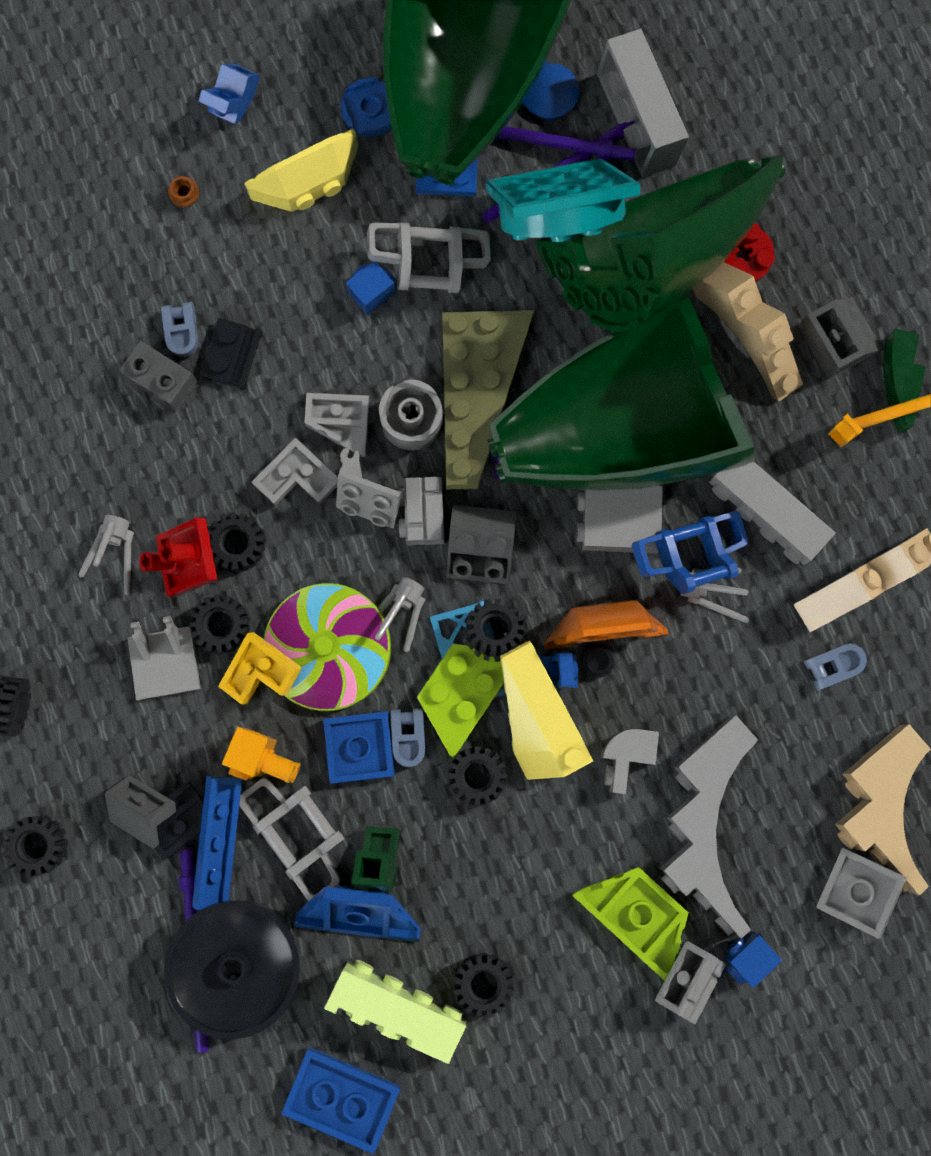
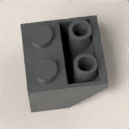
M853 298L834 300L807 314L798 326L828 379L883 351L882 346Z
M453 505L446 578L509 584L516 511Z

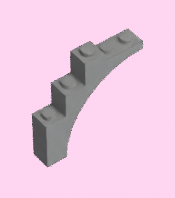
M735 715L730 716L674 766L678 772L675 776L677 781L687 791L693 789L695 792L667 817L672 823L668 828L680 842L686 839L688 843L661 866L660 869L665 874L661 880L674 894L679 890L687 896L695 889L697 892L693 894V897L705 910L711 907L719 916L715 920L718 926L728 936L734 933L742 939L751 929L736 910L724 885L717 858L716 840L719 807L728 780L743 756L758 741Z

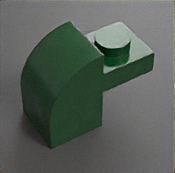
M366 826L363 850H356L351 884L356 890H378L388 893L392 891L398 870L396 866L400 837L398 828Z

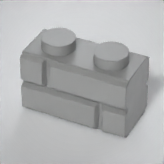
M419 477L403 479L404 488H398V492H401L399 507H405V519H399L400 538L406 537L407 546L445 544L442 478Z
M686 941L654 1001L689 1022L696 1024L717 984L716 979L721 976L726 964L710 953Z

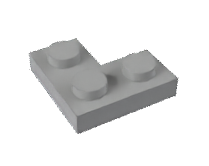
M294 438L252 481V484L275 506L297 484L316 502L321 504L337 487L338 477L300 441Z

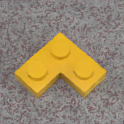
M247 633L218 687L240 704L249 703L260 681L283 696L287 695L302 667L256 633Z

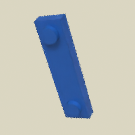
M206 776L192 907L196 910H201L217 902L229 900L242 779L235 776Z

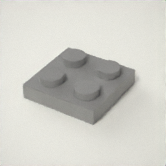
M842 847L816 908L881 939L907 877Z

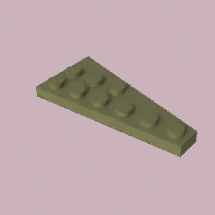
M534 310L442 312L447 490L479 488L490 452L487 440L493 438L489 425L504 410L521 352L533 320Z

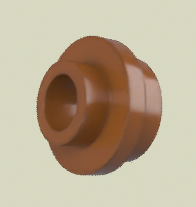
M180 176L171 182L168 194L175 205L189 207L198 200L199 188L193 179ZM182 189L189 190L187 195L179 196V192Z

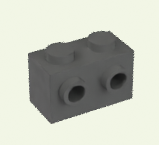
M141 340L119 370L127 379L124 383L126 386L138 394H141L144 390L152 395L150 401L165 411L168 406L178 411L198 382L191 372Z

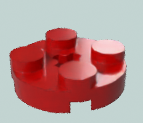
M754 223L747 236L724 263L754 276L755 282H758L766 275L774 262L773 243L770 237L761 230V227ZM739 248L750 252L748 261L736 257Z

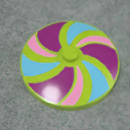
M323 583L307 586L296 591L277 607L267 624L264 640L302 667L287 695H284L285 697L311 710L337 711L358 704L378 687L385 676L390 662L391 637L388 628L380 640L375 638L385 619L371 600L350 587L340 584Z

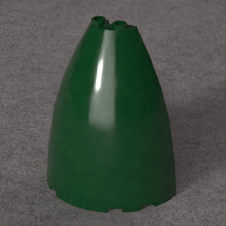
M387 0L383 32L384 82L389 117L400 162L408 167L406 172L408 175L423 179L426 175L436 178L442 184L454 185L455 179L489 147L514 117L534 86L561 30L571 0Z
M782 156L764 157L761 159V166L755 163L753 158L736 160L626 201V214L621 221L601 228L602 232L598 235L584 236L582 233L570 235L571 238L562 242H553L551 237L541 238L535 241L539 255L551 279L557 277L565 289L563 297L576 311L582 309L590 316V322L600 328L615 332L631 330L677 302L718 269L737 248L765 208L778 180L783 178L785 174Z
M689 297L675 302L648 321L631 330L614 331L589 344L552 369L519 396L489 425L493 438L487 440L493 457H500V463L496 464L495 467L501 483L510 481L561 489L590 491L642 489L701 478L742 467L755 461L753 442L732 394L727 396L713 364L710 344Z

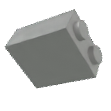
M663 486L626 490H584V492H578L577 511H583V523H577L576 541L582 542V550L634 553L632 549L633 542L654 536L657 531L662 530ZM655 541L645 545L646 553H658Z

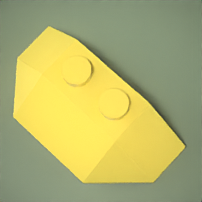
M351 129L345 133L329 137L271 166L258 174L255 179L248 180L244 184L251 200L293 212L297 209L306 210L315 203V200L325 195L326 197L336 195L346 185L358 149L356 132L354 129Z

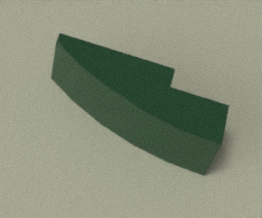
M894 329L886 337L883 356V377L889 407L920 397L926 366L914 364L920 334ZM916 412L893 419L898 432L905 433L914 426Z

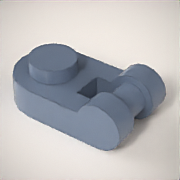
M193 302L183 303V306L172 308V305L161 306L167 348L174 356L179 358L193 355L198 348L196 314ZM184 319L185 324L175 325L174 323L175 320Z
M846 644L805 660L804 663L807 670L811 669L816 680L813 681L816 691L861 673L866 667L867 658L862 648L855 644ZM829 661L835 671L831 675H827L823 666L824 663Z
M414 708L413 712L402 713L401 709L391 710L394 758L402 766H416L422 762L425 756L423 708ZM402 725H414V734L402 735Z

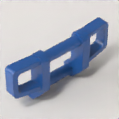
M733 511L716 517L706 516L698 519L697 523L671 531L668 529L657 531L654 536L633 542L632 549L640 574L643 577L665 574L679 592L687 594L694 591L698 586L722 578L729 580L737 577L739 573L737 564L728 554L747 545L748 538L740 513ZM728 520L735 541L732 545L724 548L716 522ZM700 535L708 563L713 568L691 575L682 566L675 542ZM655 541L663 568L653 569L650 566L645 551L646 544Z

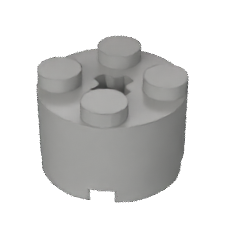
M406 380L387 389L381 398L379 416L382 429L387 439L393 445L404 450H422L438 438L443 426V410L437 393L430 385L419 380ZM412 411L417 413V417H413L411 420L406 419V415H411Z

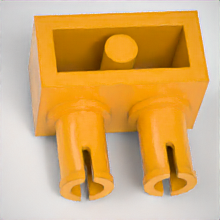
M237 727L222 765L230 767L228 774L243 780H252L253 777L268 774L287 783H293L301 763L293 762L275 754L273 749L277 740L248 728Z

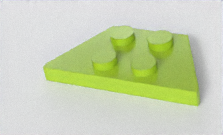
M452 644L417 696L446 750L453 758L504 683L501 660L500 662H495V657L490 656L489 661L484 660V654L481 653L477 657L474 654V648L470 650L467 645Z
M638 866L574 891L572 896L655 973L664 981L666 980L675 962L676 954L679 953L681 934L688 917V912Z

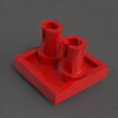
M194 518L155 536L158 552H145L139 557V567L143 572H162L166 597H177L218 580L206 518Z

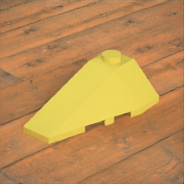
M530 640L501 655L504 688L507 694L509 709L508 719L512 733V751L527 780L565 777L593 762L579 731Z

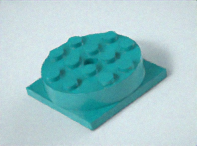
M602 158L485 181L486 192L499 205L501 228L504 232L513 235L514 240L551 237L553 242H562L571 238L570 235L582 233L584 236L598 235L602 232L601 228L623 219L626 214L625 198L641 195L640 183Z

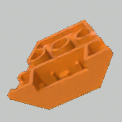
M637 600L574 607L568 611L546 640L544 648L547 650L572 647L578 643L638 636V638L668 635V628L655 619Z

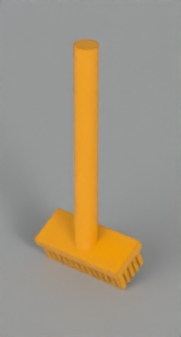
M931 394L853 419L846 414L828 435L842 448L850 440L852 441L864 431L863 428L931 407Z

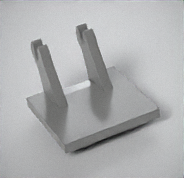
M349 448L343 449L340 454V461L343 465L338 474L336 508L341 509L347 515H358L366 518L377 526H387L394 529L397 522L401 492L363 479L359 452L355 451L354 456L348 458Z
M166 616L163 617V623L166 624L164 631L146 634L139 622L131 623L134 634L127 638L136 700L201 689L194 639L191 635L192 629L189 626L177 628L173 623L172 617Z

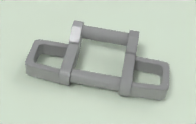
M401 222L371 223L367 230L369 260L398 264V290H408L409 287L446 289L449 293H459L462 269L486 268L491 260L490 239L487 231L450 226L449 229L412 227L409 223ZM375 234H397L398 254L378 251L375 247ZM411 239L448 242L450 267L448 277L410 275L412 261ZM462 239L479 241L482 245V258H463Z
M261 779L240 795L239 806L253 823V829L256 833L263 835L286 867L287 871L285 873L289 879L294 880L309 902L316 894L309 890L299 873L321 857L332 877V882L327 887L334 888L338 886L341 879L327 852L345 838L339 831L335 832L310 798L312 793L307 786H304L287 799L269 779ZM264 786L282 804L259 820L247 804V798ZM298 805L301 806L325 839L322 844L300 861L295 859L272 827L275 822Z

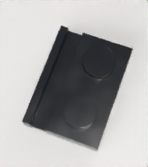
M218 318L200 376L207 380L245 389L262 336L261 329L249 328L247 325Z
M187 782L168 797L175 802L176 812L156 826L159 845L154 849L163 861L167 860L200 834L204 799L195 790L191 782Z

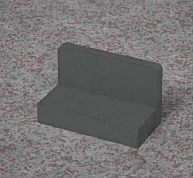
M130 775L105 792L110 822L154 849L158 846L159 840L156 826L176 812L175 802Z

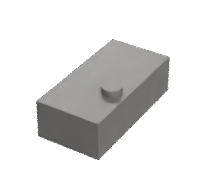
M642 29L608 39L597 75L618 124H623L625 121H634L635 123L623 130L628 147L636 149L635 163L642 178L676 166L689 139V135Z

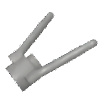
M105 515L103 525H100L98 535L79 571V577L85 576L92 561L95 567L99 565L107 544L120 546L121 541H124V594H130L131 542L134 532L128 530L130 524L128 520L113 515Z
M693 568L690 573L693 575L708 569ZM707 583L696 587L690 593H681L680 595L688 597V603L699 604L744 623L749 622L748 617L700 597H706L707 591L748 595L747 589Z
M402 577L400 583L393 586L389 595L378 606L380 612L383 613L392 601L395 602L375 635L377 640L382 638L400 607L410 610L414 606L403 648L404 652H409L419 613L425 602V599L421 597L424 591L423 586L407 577Z

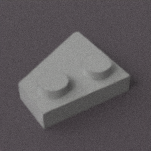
M306 393L304 422L306 427L344 448H349L354 453L358 451L361 457H366L369 396Z

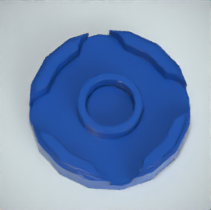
M369 77L359 79L350 84L345 90L346 93L340 103L342 118L350 130L354 129L356 134L366 137L381 136L390 131L392 126L389 117L385 83L377 78Z

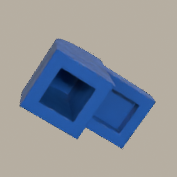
M234 63L221 64L215 88L202 89L199 102L209 106L208 112L236 124L242 119L255 95L260 75Z
M559 653L553 656L539 657L556 690L578 688L576 655L572 653Z

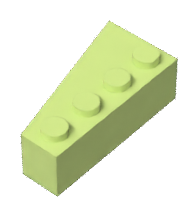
M356 960L354 964L348 961L324 1009L335 1014L339 1007L350 1016V1021L362 1026L364 1024L370 1025L371 1022L377 1024L376 1029L382 1035L396 1040H400L401 1036L408 1038L406 1044L409 1047L449 1064L466 1028V1020L461 1018L463 1013L445 1004L444 1008L433 1004V997L423 991L416 989L413 994L403 989L404 983L393 976L386 974L383 979L373 974L374 968L363 961Z

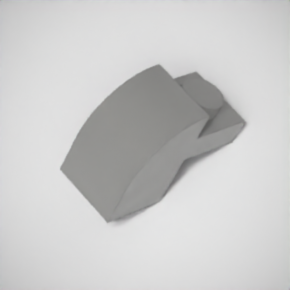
M631 729L619 732L607 741L600 758L613 760V765H607L605 773V785H610V792L626 794L629 762L656 765L659 732Z

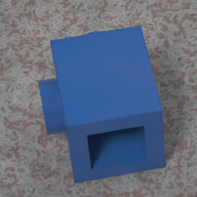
M375 261L369 265H361L353 273V277L346 282L348 293L366 315L370 314L396 293L394 285L396 279L386 266L381 268Z
M753 931L745 939L737 938L727 948L729 954L725 957L726 961L731 965L726 969L740 985L745 981L752 988L782 961L764 939Z

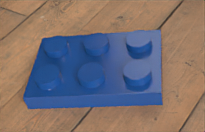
M309 1047L281 1114L375 1154L401 1086Z

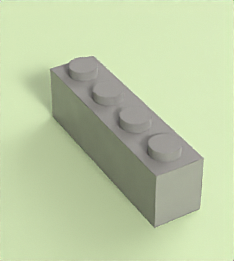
M755 462L717 473L709 482L714 486L712 491L717 497L723 501L730 500L737 506L736 511L740 513L741 518L748 522L753 520L761 527L759 530L761 535L772 543L777 541L785 548L783 551L785 556L796 564L801 562L805 565L812 561L836 534L835 531Z

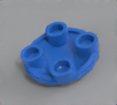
M545 63L539 78L526 96L523 104L529 112L549 122L555 121L570 112L577 103L579 96L577 78L569 69L560 64Z

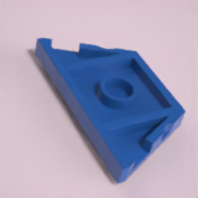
M346 886L324 887L296 912L294 927L412 942H419L421 930L419 925L393 895L385 894L378 890H369L368 892L352 890Z

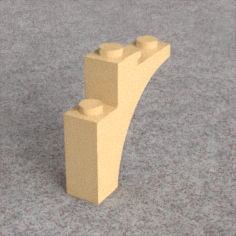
M723 262L718 269L695 286L693 291L698 300L713 310L736 335L757 366L770 395L779 402L803 385L789 342L794 338L784 312L762 302L754 276Z
M926 528L795 603L794 607L808 630L812 632L929 567L931 564V533Z
M905 724L895 728L842 774L848 780L845 783L847 789L856 798L862 797L863 800L835 825L841 831L837 834L838 837L849 849L855 848L856 850L866 851L871 847L872 849L869 851V854L879 865H886L890 870L907 877L902 892L908 891L909 893L920 895L929 886L920 875L910 855L905 839L903 810L911 777L920 761L931 749L910 724Z

